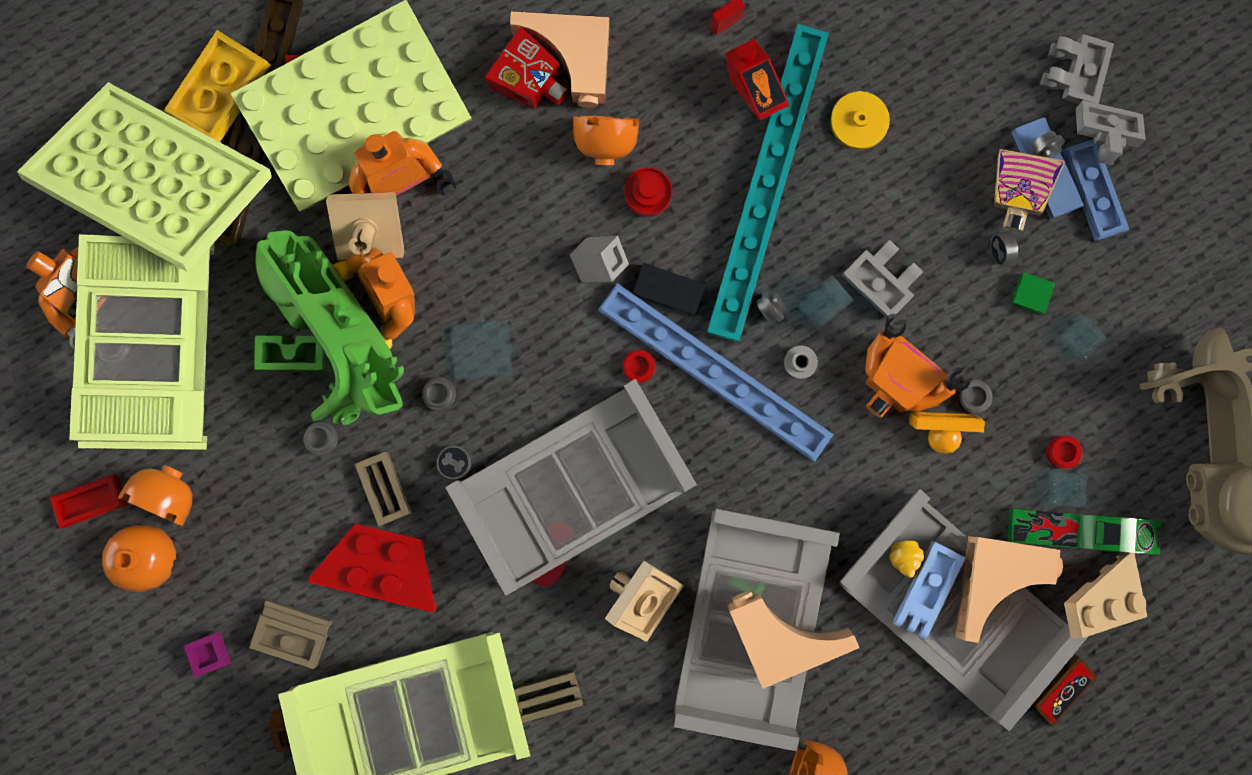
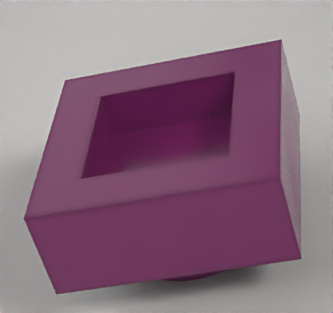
M220 632L184 645L195 678L231 664Z

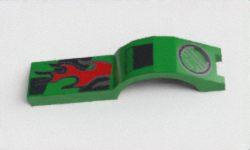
M1009 509L1008 542L1160 555V548H1157V528H1161V521Z

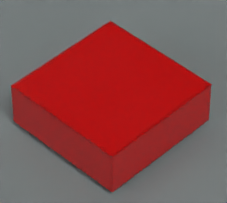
M731 0L712 13L710 28L716 36L742 19L745 9L743 1Z

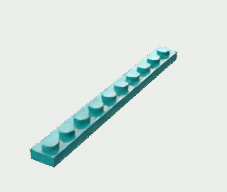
M800 24L797 25L780 82L789 106L770 116L707 334L737 343L740 341L829 35L828 32Z

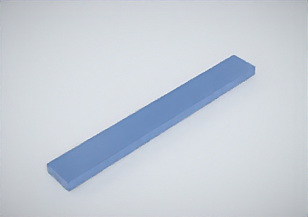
M618 283L599 307L598 311L811 461H816L834 435Z

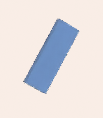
M1045 117L1015 128L1011 133L1020 153L1032 155L1031 144L1038 137L1051 130ZM1061 153L1053 158L1064 161ZM1065 163L1045 207L1050 220L1084 206Z
M1090 140L1065 148L1062 153L1084 204L1082 208L1094 241H1098L1129 230L1106 164L1099 162V145L1094 144V141Z

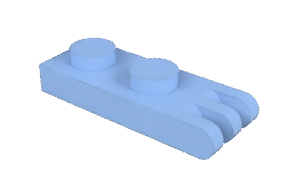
M931 541L924 560L921 562V566L918 568L898 609L893 624L901 627L906 617L909 616L910 618L905 630L914 633L920 622L922 625L917 636L925 640L966 557L937 542Z

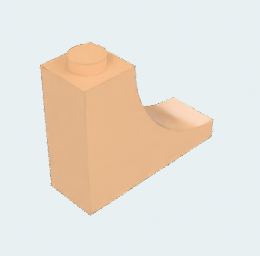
M511 12L510 26L513 36L522 27L539 44L550 50L563 64L570 78L573 102L585 108H594L598 104H605L610 30L609 17Z
M968 536L955 637L979 643L981 631L987 617L1002 599L1012 592L1030 585H1056L1057 578L1060 577L1063 568L1060 550Z
M751 591L740 593L732 598L733 603L727 605L763 689L859 648L856 638L849 628L829 633H813L788 625L773 614L759 592L754 594Z

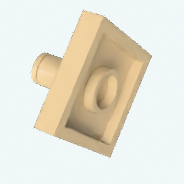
M395 192L328 195L326 204L337 260H347L354 254L360 255L361 250L363 255L370 252L371 247L379 249L384 255L392 252L395 258H403L404 244Z
M643 561L632 579L622 571L614 576L625 586L616 583L614 580L611 581L610 589L618 593L620 597L605 619L613 626L647 642L684 585L648 562Z

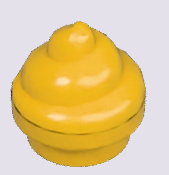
M901 541L891 546L892 552L889 554V560L893 567L898 569L903 575L909 578L913 577L915 570L921 566V562L924 560V553L919 548L918 542Z

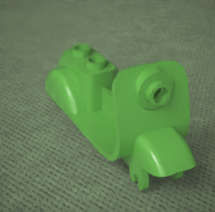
M286 230L268 233L266 240H261L257 243L255 252V265L259 282L264 292L276 303L293 328L311 329L329 358L335 373V383L329 385L332 393L323 395L324 403L311 413L312 419L319 421L330 418L334 424L348 425L358 419L361 410L369 414H384L401 409L403 406L402 399L394 382L401 378L404 373V367L394 366L397 362V357L392 356L383 336L315 240L309 236H296L293 232Z

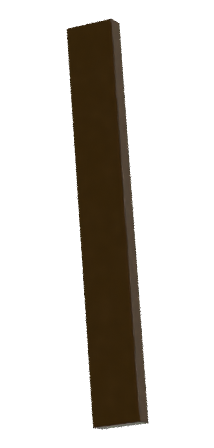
M267 0L253 52L271 64L265 75L286 64V55H290L304 3L303 0ZM240 111L235 119L228 147L261 164L264 150ZM251 201L215 242L239 247Z

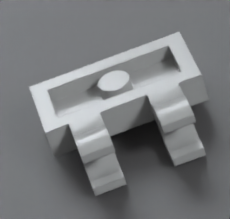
M1085 34L1079 37L1077 42L1060 36L1057 43L1051 44L1048 56L1060 60L1071 59L1070 70L1067 72L1058 67H1051L1049 73H1043L1040 86L1052 90L1063 89L1062 99L1080 104L1084 100L1099 104L1114 43Z
M890 240L874 256L865 250L842 274L886 318L890 314L896 315L914 296L907 288L923 273L913 263L898 279L892 275L883 265L899 248Z

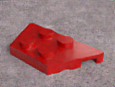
M358 523L354 524L309 577L308 583L434 613L437 608L431 588L429 568L426 565L422 539Z

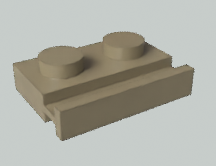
M270 599L266 600L263 613L260 615L249 648L315 669L320 660L328 636L327 633L333 620Z

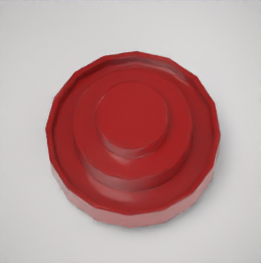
M652 167L641 168L633 172L626 181L624 187L625 201L629 209L637 215L643 217L657 216L664 212L670 204L672 184L667 175L662 171Z

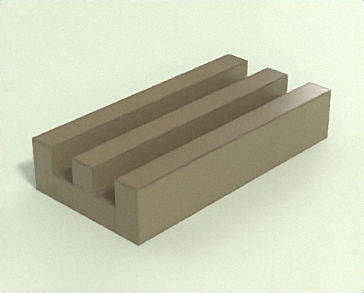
M383 452L355 464L378 526L412 514L388 452ZM380 461L383 462L400 506V511H396L378 464ZM368 466L372 467L390 514L385 517L367 473L366 467Z
M575 671L514 688L522 723L583 706ZM567 681L571 683V687L523 701L519 699V695ZM574 694L575 699L523 714V708Z

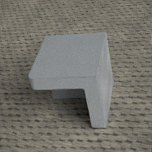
M618 236L588 237L570 254L582 282H612L629 264Z

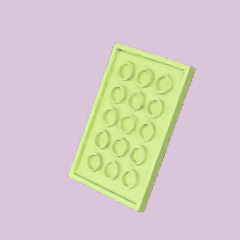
M407 0L396 4L231 93L299 212H303L325 200L328 195H334L349 186L352 167L357 164L354 153L365 146V141L370 135L379 134L384 136L392 131H397L404 139L410 137L428 144L472 120Z
M109 82L17 171L23 181L186 272L195 265L272 178L270 169Z

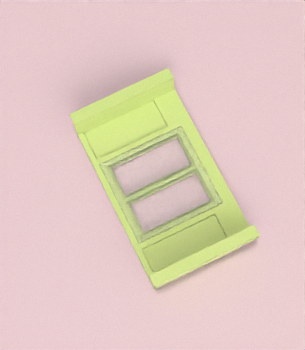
M79 234L74 372L69 440L78 441V448L207 450V436L203 435L209 260L210 255H214V243L195 265L186 272L123 236Z
M493 632L485 633L297 685L291 687L286 692L278 694L297 775H446L514 754L517 760L530 756L500 632L495 634Z

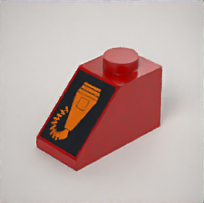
M755 39L725 52L730 81L759 120L789 106L770 58Z

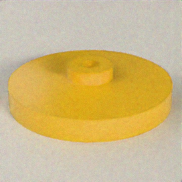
M863 91L852 92L843 96L833 108L830 118L831 129L836 139L844 146L855 150L869 149L877 145L886 135L890 122L887 107L882 100L871 93Z

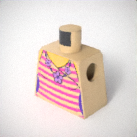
M1000 149L997 158L994 207L1007 210L1003 228L1023 231L1027 214L1041 216L1065 161Z

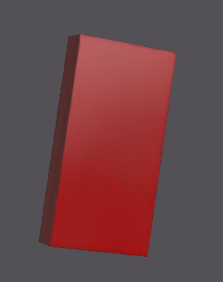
M112 474L49 497L59 529L71 527L127 506L126 501L118 498L122 491L118 475Z

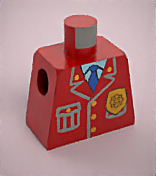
M522 27L519 28L485 76L488 88L533 109L537 108L544 97L556 105H560L569 90L556 81L561 73L559 62Z

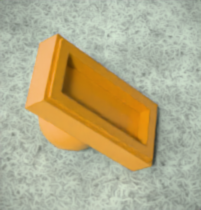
M921 411L909 413V424L915 429L930 430L928 434L929 444L937 453L949 454L958 449L962 441L960 431L984 433L985 421L975 414Z

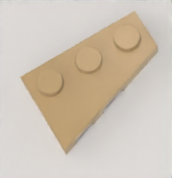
M1120 552L1116 556L1117 561L1112 565L1104 566L1099 571L1101 575L1096 580L1084 584L1064 602L1071 638H1084L1147 617L1146 600L1143 596L1134 553Z

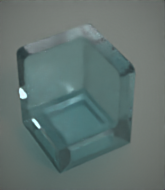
M831 275L816 290L801 301L798 307L819 330L849 305L853 299Z

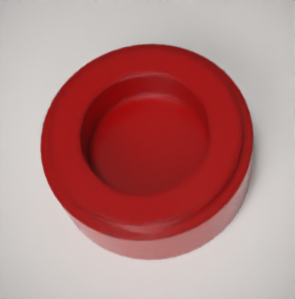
M634 350L625 357L623 373L629 381L636 379L638 384L645 383L654 375L656 368L655 360L648 352Z
M1067 435L1058 436L1048 443L1046 456L1053 466L1060 469H1069L1080 463L1083 449L1076 438Z

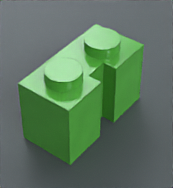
M255 336L254 370L265 372H333L332 364L315 336H296V344H294V339L285 336Z

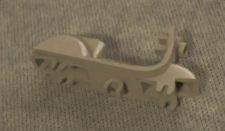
M1219 327L1208 330L1199 339L1193 352L1192 369H1177L1176 363L1154 364V370L1147 372L1148 380L1138 385L1140 390L1154 388L1152 393L1154 403L1164 402L1165 390L1171 393V401L1175 403L1182 402L1183 392L1181 387L1199 383L1202 386L1206 399L1211 463L1192 464L1189 467V472L1186 475V484L1191 494L1189 520L1206 540L1218 548L1232 553L1252 555V385L1245 372L1252 370V362L1246 361V357H1252V348L1233 352L1226 331Z

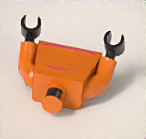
M392 131L384 136L379 134L370 135L365 141V146L354 153L357 164L352 167L349 178V187L352 194L395 192L397 196L431 178L430 174L432 173L435 176L434 182L439 194L446 195L441 186L445 181L452 183L453 187L456 188L452 173L441 169V162L426 142L410 137L404 139L397 131Z
M895 314L887 316L885 330H881L868 347L865 371L869 377L866 380V384L876 394L866 404V408L879 418H882L891 406L899 412L908 410L919 412L938 406L952 396L955 390L963 391L967 389L972 381V378L968 379L965 383H960L956 380L955 376L964 369L962 367H958L953 371L949 381L945 380L948 374L901 336L906 329V320L899 328H894L890 325Z

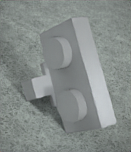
M1084 100L1076 107L1077 134L1093 137L1094 144L1100 145L1098 149L1100 163L1112 166L1114 161L1119 156H1122L1123 147L1125 148L1128 145L1138 148L1146 140L1143 114Z

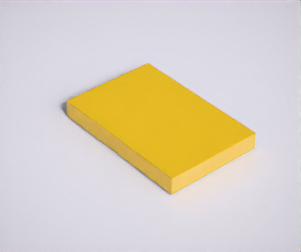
M216 30L167 104L164 112L221 142L240 113V109L231 93L264 76L271 64Z

